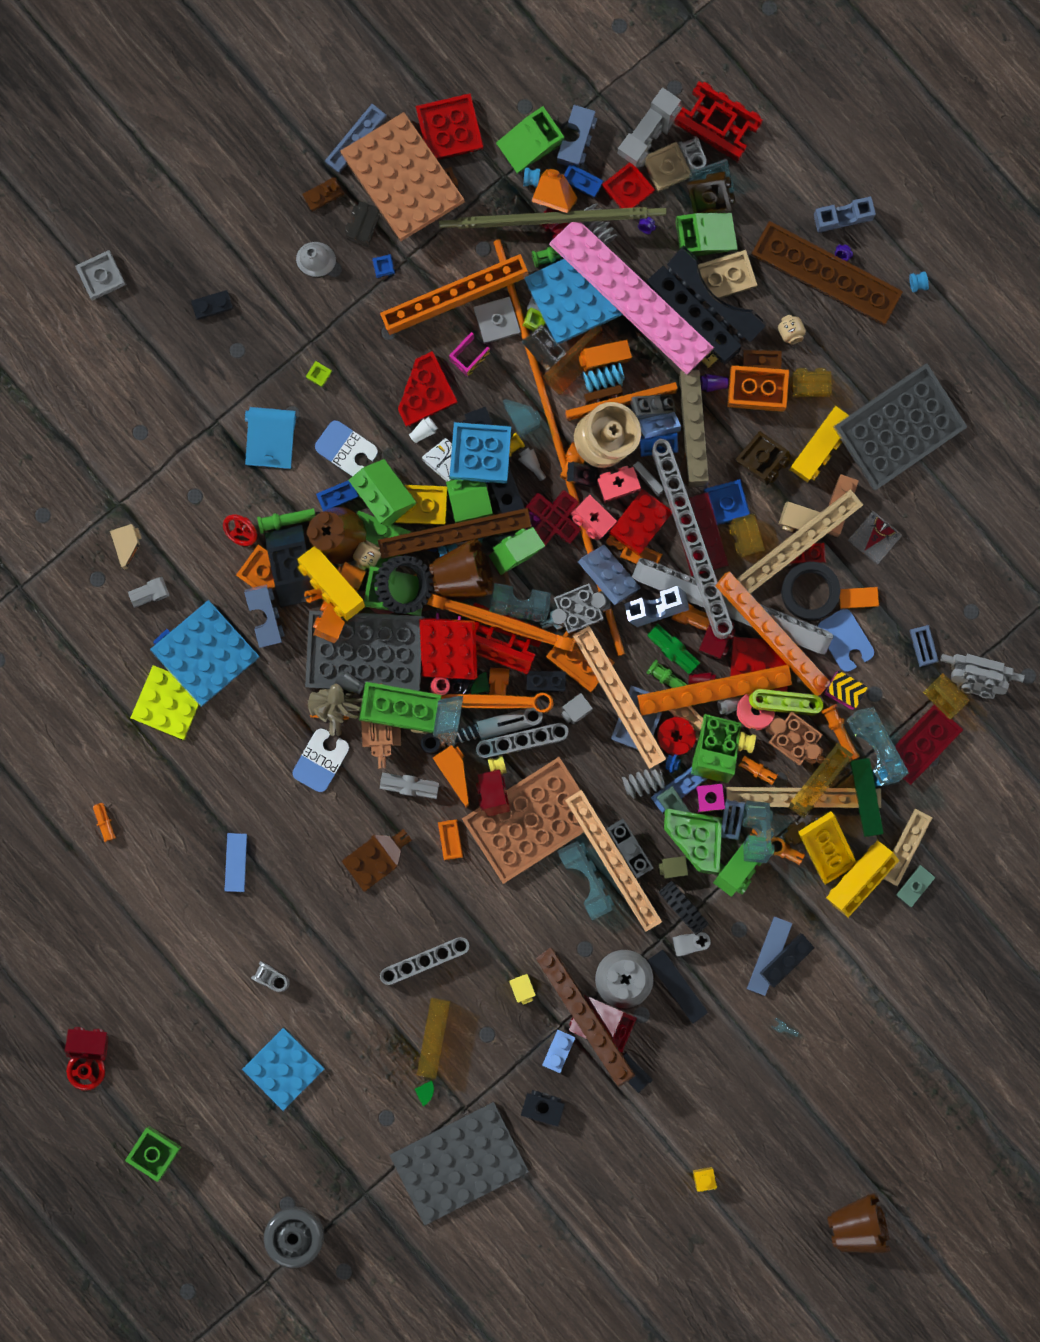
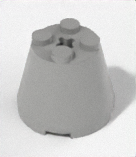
M614 951L605 956L598 965L595 975L596 988L600 996L612 1006L618 1008L637 1006L648 997L652 990L653 972L651 966L643 956L634 951ZM623 974L631 976L629 985L620 982Z

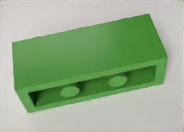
M749 835L713 883L731 897L735 892L740 893L746 885L743 881L746 878L751 879L756 872L754 867L756 864L760 866L766 859L764 854L768 849Z

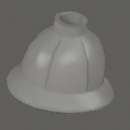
M310 242L299 249L296 262L303 273L319 277L333 270L336 264V257L328 245L320 242Z

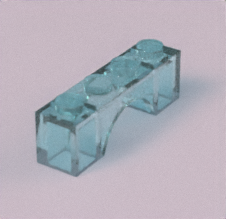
M874 707L857 710L847 719L854 735L866 740L875 750L877 765L873 771L881 786L898 783L909 773Z
M576 841L558 850L557 853L565 869H577L588 878L590 892L583 905L591 921L612 911L611 906L614 903L610 895L605 896L602 890L605 888V885L601 878H596L594 874L596 867L592 860H587L585 854L588 852L584 844H579Z

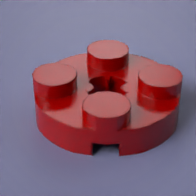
M680 716L664 721L659 727L657 734L659 746L671 755L687 753L694 746L697 736L691 722ZM680 731L679 734L682 735V739L675 741L674 737H672V732Z

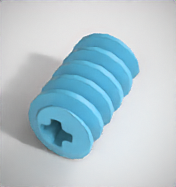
M618 362L617 368L614 364H611L610 370L603 366V372L599 368H596L595 374L592 370H589L588 376L583 372L584 381L590 393L593 392L594 388L597 391L601 390V386L606 389L608 384L614 387L616 382L621 387L623 385L624 374L620 362Z

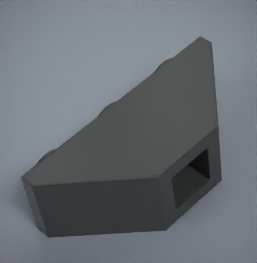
M672 394L634 396L631 398V407L638 421L672 412L676 413Z
M624 819L607 828L616 847L636 878L653 869Z

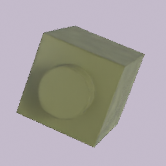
M685 856L662 859V863L658 864L660 875H664V879L688 875Z

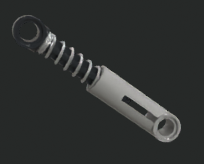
M535 708L518 710L477 721V725L475 724L473 727L468 726L458 731L455 729L454 732L449 731L447 734H426L421 740V746L426 753L434 754L445 748L446 745H456L458 742L463 743L465 740L470 741L473 738L476 740L477 737H481V740L521 729L535 727L541 723L543 715L542 712H538ZM534 711L539 717L537 721L532 722L528 719V714ZM521 718L524 719L523 721H519V722H515V723H512V724L505 725V723H506V722H509V721H513V720H517V719H521ZM428 739L436 741L434 748L429 749L425 746Z

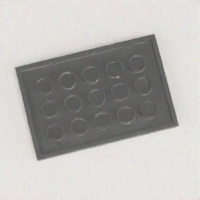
M925 363L833 427L872 489L877 490L966 429L967 425L928 363Z
M309 611L305 687L330 689L342 670L349 672L363 683L364 686L365 682L383 683V685L420 691L422 665L419 620L424 618V616L357 613L348 621L342 616L341 618L345 623L338 640L334 644L313 635L315 631L313 624L317 617H321L323 611Z
M494 1102L389 1155L424 1226L529 1172Z

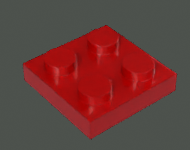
M630 162L602 184L604 190L619 208H635L655 192L652 185L637 167Z

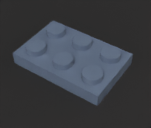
M605 545L590 552L578 561L614 605L633 595L641 588Z
M631 686L628 694L640 713L637 695L650 692ZM662 712L642 716L652 735H654ZM618 718L611 740L637 749L622 721Z

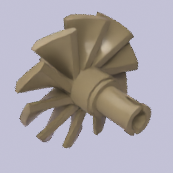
M335 683L330 689L322 688L318 693L312 692L308 700V709L311 716L317 715L323 722H326L328 719L330 721L329 734L335 736L336 729V735L339 736L341 735V723H343L344 715L354 719L358 718V716L348 711H361V707L355 704L362 702L363 698L348 699L357 693L348 692L344 695L342 687Z

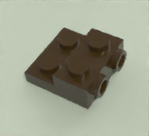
M725 172L707 174L706 179L687 181L694 214L732 212V206L735 204L734 192L730 193L729 188L732 187L730 176L726 177Z
M759 431L735 460L749 470L754 477L768 485L770 482L773 483L777 480L778 472L782 467L786 468L790 464L791 455L787 449Z
M819 817L810 821L807 825L804 821L800 824L796 821L787 827L788 831L782 835L784 841L787 844H791L792 847L802 842L798 831L815 822Z

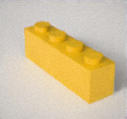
M835 406L789 470L807 483L810 479L815 480L821 472L818 470L820 465H826L832 457L829 455L833 448L837 450L842 443L833 426L849 415Z
M313 546L297 559L299 571L303 576L308 575L311 579V585L316 590L320 589L323 593V599L328 604L330 602L335 607L333 609L340 618L343 616L348 621L365 607L364 600L320 550Z
M877 840L874 845L869 847L865 855L855 863V866L843 876L839 884L830 891L826 898L835 908L849 918L900 860L891 850Z

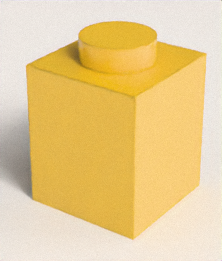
M712 1167L693 1170L697 1192L717 1188Z

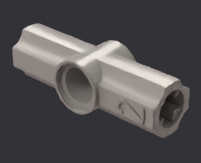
M382 772L379 789L399 792V794L437 799L439 783L421 780L419 777L409 775L399 776Z

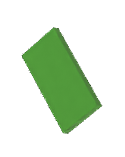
M365 682L359 721L435 734L442 695Z

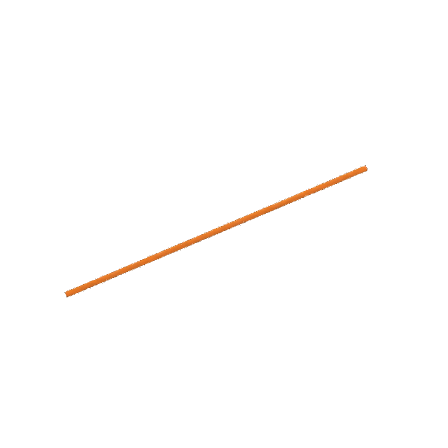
M501 240L494 241L499 262L507 260ZM513 283L508 285L507 289L563 470L566 464L565 452L528 329L522 326L525 319ZM565 480L569 494L579 502L574 483ZM579 526L587 554L594 551L591 538L587 535L586 530ZM611 608L606 610L605 614L617 654L621 656L625 654Z

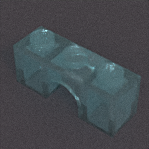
M494 583L493 593L490 597V612L515 618L530 619L536 622H546L550 608L551 593L532 590L528 600H519L513 595V586Z
M747 801L745 804L743 827L753 828L758 835H748L743 844L744 861L767 863L774 854V845H771V839L773 838V828H771L773 812L770 810V803Z

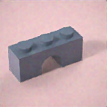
M573 105L568 128L576 130L579 138L574 142L562 140L557 163L565 166L572 164L578 168L580 164H584L586 158L584 150L586 146L589 147L592 136L589 135L590 130L595 129L598 119L595 118V111Z
M870 196L853 200L852 203L842 207L831 205L818 208L814 212V219L819 233L872 221L876 214L872 197Z
M263 585L245 590L244 593L249 611L259 609L264 611L267 616V621L263 625L256 626L254 629L259 648L282 642V637L285 635L282 625L278 626L277 618H280L277 607H273L272 600L275 599L272 588L268 589V585Z
M676 586L661 591V597L658 599L644 600L640 598L625 603L628 621L634 626L639 627L687 611L689 606L686 592Z

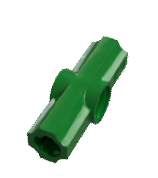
M659 624L647 635L670 661L675 662L688 675L700 664L676 637H672Z

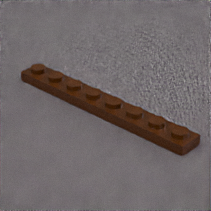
M525 508L378 540L381 559H387L474 539L519 531L523 528L528 529L532 528L529 510Z
M550 947L535 958L616 1085L618 1087L622 1086L632 1079L635 1074L554 949Z

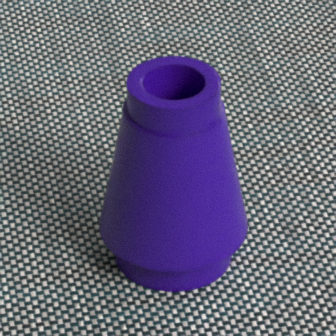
M710 374L700 376L701 391L705 393L728 387L727 377Z

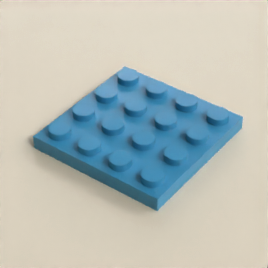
M565 259L524 277L556 345L623 315Z
M209 600L150 649L201 707L259 658V655Z

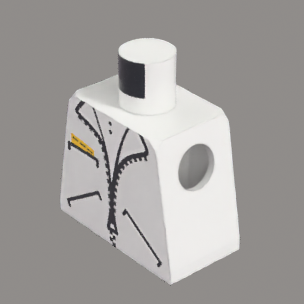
M444 439L422 457V461L448 482L453 480L449 479L452 443Z

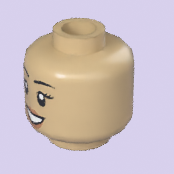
M787 315L781 319L782 322L778 325V330L784 342L793 345L804 339L803 336L806 330L799 317Z
M369 541L361 542L353 554V559L356 561L355 565L362 570H365L366 567L370 569V566L375 567L381 557L380 548Z

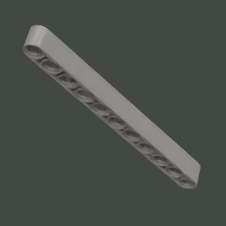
M659 439L654 443L652 456L713 633L717 638L725 639L732 631V623L722 594L715 586L718 582L671 446L668 441ZM662 446L666 449V452L659 453L656 448ZM669 464L672 470L665 471L662 466ZM676 482L678 488L672 489L668 483ZM675 500H682L684 506L678 507L675 504ZM686 517L691 523L685 525L681 522V518ZM693 535L697 541L691 543L687 540V536ZM700 553L703 559L697 561L694 559L693 554ZM706 571L709 574V578H701L699 572ZM705 590H714L715 596H708ZM719 607L721 614L715 615L712 612V608ZM725 625L728 631L721 633L718 630V626Z
M645 558L638 560L632 575L633 579L661 591L678 586L686 592L688 602L704 607L695 578ZM705 590L708 596H715L714 590ZM722 594L729 617L751 626ZM761 605L795 644L820 654H826L833 639L832 633ZM719 607L712 608V611L721 614Z

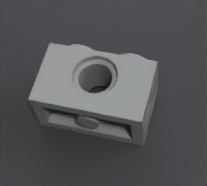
M580 693L562 707L563 712L561 715L567 723L571 722L574 725L592 712L593 708Z

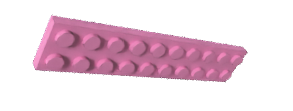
M571 222L550 242L549 245L685 374L690 373L713 350L714 347L583 223Z

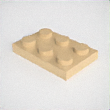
M746 250L698 264L704 282L718 298L757 287Z

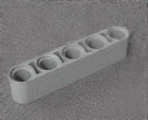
M557 723L484 740L477 744L476 752L480 758L487 759L561 742L567 738L568 728L565 724ZM561 727L565 730V735L557 737L554 734V730ZM544 732L547 738L545 741L539 742L535 738L536 734ZM525 736L528 739V743L525 746H519L517 744L518 737ZM502 740L509 743V748L505 751L498 748V743ZM488 745L490 747L489 754L482 755L479 752L480 747Z
M463 937L448 941L386 967L381 971L380 979L387 985L399 982L465 954L469 950V942ZM459 940L466 943V949L462 952L457 951L455 948V944ZM440 948L448 950L447 958L440 959L437 952ZM423 955L430 958V964L426 967L422 966L419 961ZM404 963L412 965L413 969L410 974L403 973L402 965ZM387 970L394 973V979L390 982L384 979V973Z

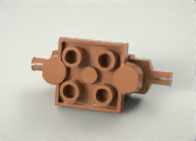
M361 721L362 747H371L372 756L378 757V769H385V757L391 755V746H401L400 727Z
M793 712L785 720L778 715L774 716L773 721L765 728V731L772 736L769 744L798 766L804 760L810 765L818 762L825 769L830 764L827 759L821 756L823 749L816 744L823 734Z

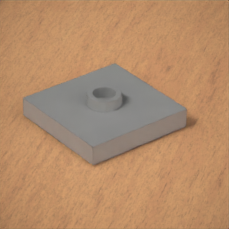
M110 250L75 266L92 301L126 285Z
M510 297L473 307L484 344L521 334Z

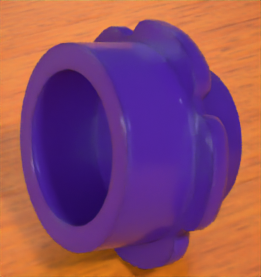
M648 217L640 219L638 228L645 234H651L656 229V226L654 225V220Z
M840 244L836 247L835 256L849 261L853 257V252L848 245Z

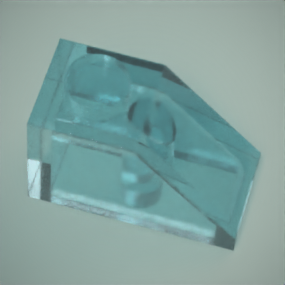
M503 400V406L520 437L540 428V421L542 419L537 410L534 411L530 406L511 400Z

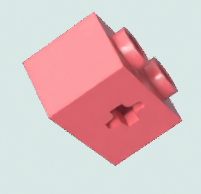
M624 466L619 468L618 472L614 474L607 472L601 474L600 478L597 479L604 503L641 490L634 467ZM616 479H618L619 482L623 481L621 487H618V485H614Z
M591 495L587 496L570 514L573 517V521L577 525L582 526L590 538L597 541L617 522Z

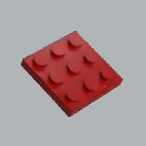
M471 94L415 106L423 140L437 160L484 149Z
M420 619L422 676L476 679L475 621Z
M733 637L730 676L787 665L764 639ZM788 686L770 690L787 692Z

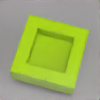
M531 307L522 326L540 334L545 321L540 311Z
M315 361L306 375V379L323 388L332 370Z

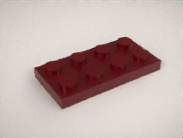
M709 493L690 497L689 501L713 571L728 567L729 564ZM682 500L675 502L678 507L684 506ZM681 518L683 524L688 525L691 523L688 518ZM687 536L689 542L694 543L697 541L695 536ZM700 553L693 554L695 560L701 561L703 559ZM686 555L691 576L694 577L689 560ZM701 571V572H699V575H700V574L707 573V572H706V571Z
M935 703L882 760L906 783L911 785L963 729Z

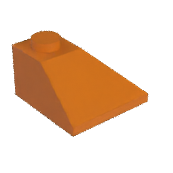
M546 169L541 175L532 202L568 213L577 202V196L565 175L560 174L555 169Z

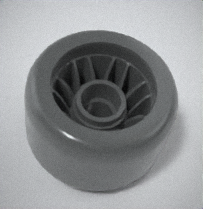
M293 1206L280 1210L268 1222L264 1232V1245L268 1255L275 1263L286 1268H300L312 1262L319 1254L324 1242V1230L319 1218L313 1212L303 1207ZM291 1233L296 1234L298 1242L290 1243L288 1235Z

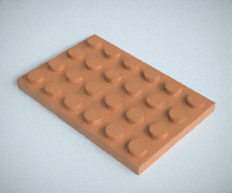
M404 112L340 151L342 157L400 242L465 202Z
M560 757L507 790L510 806L509 812L488 817L486 812L482 811L479 807L462 818L503 884L584 833L565 799L580 791V788Z

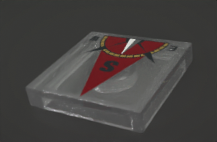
M872 511L848 541L878 565L902 534Z

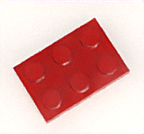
M642 489L609 531V534L640 556L670 517L672 511Z

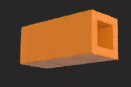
M623 340L586 348L580 353L579 362L581 367H584L585 372L589 370H596V368H603V366L609 367L611 364L618 365V362L620 364L628 363L632 356L628 341Z

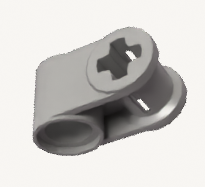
M693 136V139L689 141L679 142V148L691 173L695 175L702 174L706 167V157L698 137ZM700 161L702 166L696 167L693 165V162Z
M700 932L697 935L693 933L672 937L676 956L705 950L711 943L710 937L704 932ZM699 936L707 939V942H704L705 946L696 943L699 940Z
M262 961L259 962L260 966L251 979L277 992H284L289 988L290 981L287 976L276 971ZM279 977L283 978L285 981V984L281 989L277 988L275 985V982Z

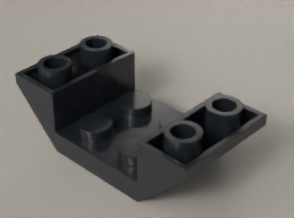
M300 525L265 533L268 556L281 608L307 602L306 598L312 597V595L305 597L304 593L315 588L311 585V579L308 575L303 576L298 569L299 563L297 559L307 552L303 526Z

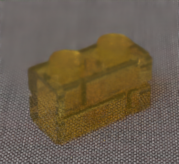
M806 368L796 369V372H793L791 376L792 397H830L832 394L831 371H826V368H816L815 371H807Z
M755 513L732 519V525H729L731 535L736 536L737 543H734L737 554H741V557L744 558L764 552L765 548Z
M943 673L923 692L950 720L970 701Z

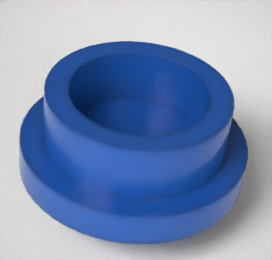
M669 755L665 769L669 770L670 773L679 770L681 764L679 755Z

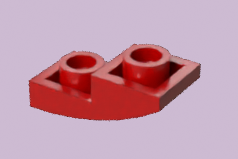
M813 544L789 564H801L804 562L826 563L825 544Z

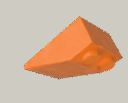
M451 745L433 757V760L467 808L469 800L462 760L464 755L458 746L454 748Z

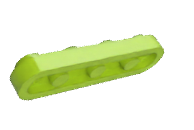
M757 689L749 697L751 706L757 710L816 715L823 709L821 698L811 694Z

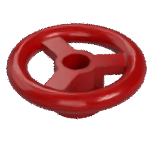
M232 514L224 519L223 530L231 541L240 546H251L256 542L257 531L248 518ZM234 520L236 527L230 531L229 522ZM236 535L244 536V537L248 538L249 540H247V541L240 540V539H238V538L235 537V536H236Z
M71 1058L68 1062L66 1073L69 1082L75 1088L92 1090L100 1085L105 1076V1066L102 1060L87 1059L86 1063L80 1064L76 1070H72L73 1065L80 1058ZM93 1060L99 1066V1076L97 1079L92 1074L91 1064ZM84 1067L88 1069L87 1075L82 1073ZM73 1076H78L80 1079H89L91 1084H80Z

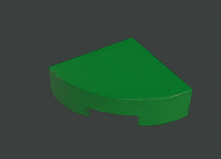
M486 672L476 678L471 688V694L490 691Z
M432 1080L415 1088L422 1106H425L433 1096L434 1084Z

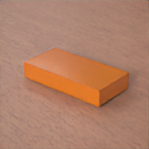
M624 546L620 558L636 565L640 558H645L659 564L663 554L646 547L638 556Z
M878 587L840 589V609L878 607Z
M457 819L438 822L444 860L463 858Z

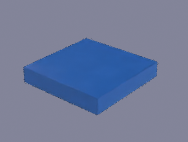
M740 479L703 490L704 493H709L717 525L751 516Z

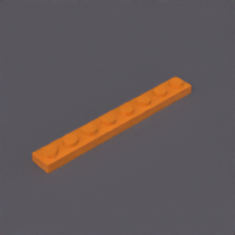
M730 571L725 573L715 585L718 590L814 695H821L830 684V681Z
M784 665L637 695L640 713L643 716L750 694L757 689L770 690L792 685L789 666Z

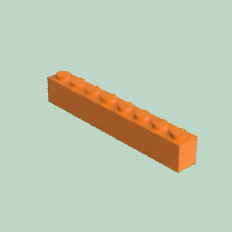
M521 254L381 312L380 315L389 335H392L523 280L524 277L529 276L528 270Z

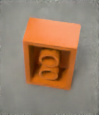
M732 366L730 369L727 407L784 412L787 406L789 370Z

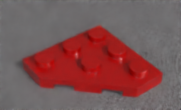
M433 351L415 359L412 372L406 384L398 407V412L406 427L458 403Z

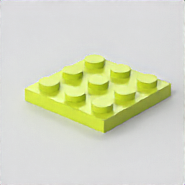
M153 665L130 718L185 740L199 704L169 671Z

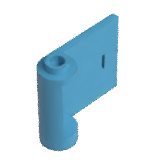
M250 407L245 413V422H248L245 465L291 469L296 411Z

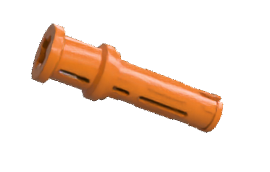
M834 704L822 710L821 713L825 715L829 723V729H833L850 762L860 757V755L856 751L843 725L844 718L840 717L836 709L837 705Z

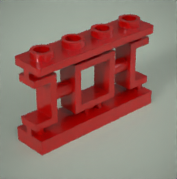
M698 81L692 91V95L697 97L698 101L691 112L682 107L679 114L675 117L674 124L693 136H697L698 139L734 161L739 162L747 147L740 140L747 129L754 133L758 131L763 122L761 116L754 111L749 112L744 109L745 106L740 102L731 101L725 93L716 92L710 84ZM705 96L715 101L710 110L701 105ZM715 110L731 118L723 131L708 123ZM697 111L705 116L701 125L692 120ZM737 116L747 120L742 129L733 124ZM728 131L737 135L733 145L724 140Z
M477 603L473 604V606L521 621L519 619L505 615L501 612L487 608L483 605ZM475 621V634L479 632L487 635L486 638L476 635V654L528 674L535 657L534 653L527 651L528 647L531 644L539 648L541 641L507 632L496 626L488 628L480 625L481 622ZM494 630L510 636L509 644L491 637ZM519 636L527 639V641L524 642L516 639V637ZM512 646H515L523 650L522 652H519L511 648Z

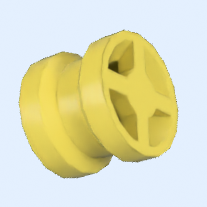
M741 732L738 751L747 750L748 753H753L756 735H746L745 732Z
M499 755L494 759L491 757L487 758L490 771L500 769L502 774L507 773L503 755Z

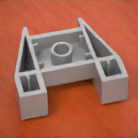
M662 87L651 102V108L632 134L629 133L618 147L617 154L636 167H644L652 139H657L661 132L666 135L668 134L675 117L682 109L680 107L681 100Z

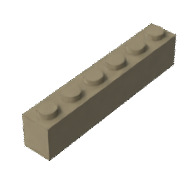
M692 370L688 374L680 371L679 381L688 488L706 487L709 479L700 371Z

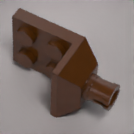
M404 828L392 837L387 835L371 836L370 840L341 861L364 892L399 867L402 847L413 841L409 835L401 840L407 834Z

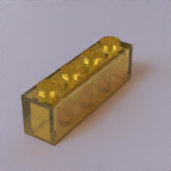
M837 743L790 802L789 808L805 819L851 761L853 754Z
M431 998L417 1071L418 1076L437 1078L451 1002L449 1000Z

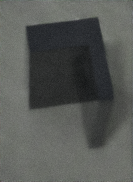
M624 1052L622 1056L635 1074L627 1082L639 1093L653 1080Z

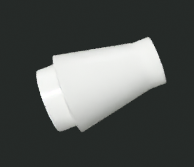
M430 417L423 418L409 436L414 443H417L435 434L438 428Z

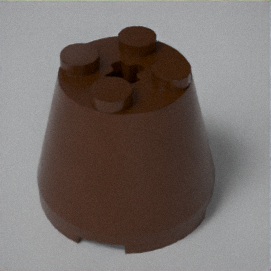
M333 507L317 514L311 520L307 530V536L312 547L314 546L320 550L332 564H344L345 562L354 561L353 554L361 542L367 541L363 519L356 512L344 507Z
M478 539L467 541L434 560L433 564H430V572L434 575L436 581L434 589L437 594L441 593L443 597H485L492 595L493 591L490 589V584L493 582L492 571L487 554L484 555L483 551L479 548L482 546Z
M876 1193L868 1194L831 1213V1216L827 1217L829 1227L833 1228L834 1236H832L834 1248L837 1247L841 1252H890V1246H886V1241L890 1239L884 1211H882L881 1206L877 1205V1202H880Z

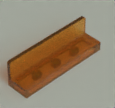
M598 325L590 329L543 375V380L558 395H561L585 371L579 362L580 353L584 349L612 343L602 332V327Z

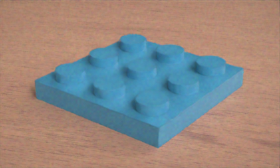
M454 422L449 479L507 483L511 427Z
M282 1028L242 1070L282 1110H285L325 1068L285 1028Z

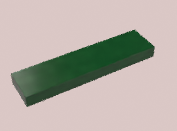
M870 758L850 761L864 837L882 835L884 832Z

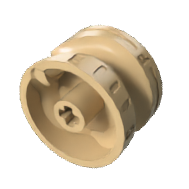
M606 402L598 405L579 421L574 432V443L579 455L590 465L599 468L616 465L637 448L641 438V427L636 415L628 407L617 402Z

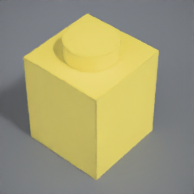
M528 974L509 980L517 1003L522 1002V1004L533 1001L532 997L536 995Z

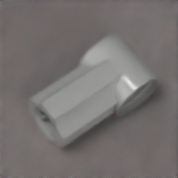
M163 577L153 579L147 582V585L128 592L134 608L169 596Z

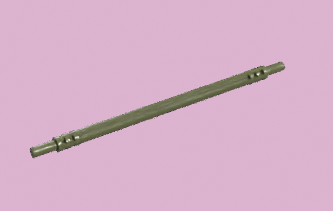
M647 207L569 211L568 213L546 212L458 217L456 220H440L439 226L440 228L458 227L459 229L646 219L648 216L667 215L666 208L647 209Z

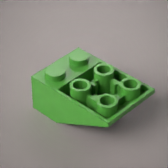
M542 106L527 116L496 144L518 174L525 167H529L562 144V140H564V136Z
M695 213L677 216L676 228L680 248L684 245L695 256L737 250L732 213Z
M370 566L364 598L365 607L390 611L382 605L383 602L378 600L380 596L375 593L378 590L377 587H374V583L377 582L375 576L379 574V568ZM397 571L391 572L388 581L391 596L402 604L413 601L419 590L418 577ZM422 608L415 612L403 614L421 616Z
M704 714L693 757L691 775L728 783L735 774L741 723Z

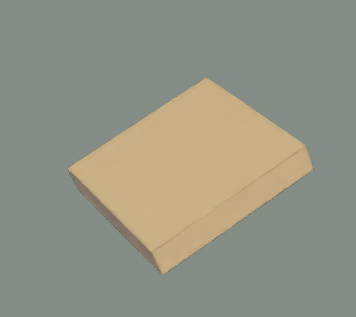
M677 142L648 154L645 166L657 192L692 177V173Z

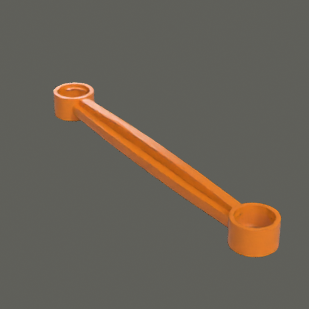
M430 593L432 595L427 599V604L433 607L445 609L486 625L496 626L504 631L548 643L572 652L576 641L494 612L450 600L434 593Z
M539 693L535 697L445 694L441 696L440 707L535 708V710L542 713L549 712L554 705L553 698L546 693ZM544 695L549 698L550 703L548 708L541 710L537 706V699Z

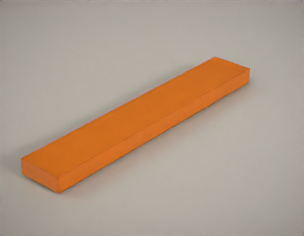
M674 382L566 410V420L570 421L585 417L598 405L606 402H617L628 406L631 405V398L634 396L675 394L678 389L677 384Z

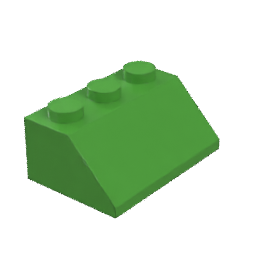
M385 459L362 468L349 479L351 485L379 523L390 527L417 503Z

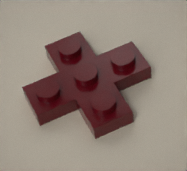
M562 490L553 503H550L540 493H537L526 507L539 519L534 529L545 546L555 533L567 544H571L581 531V528L568 518L579 502L565 490Z

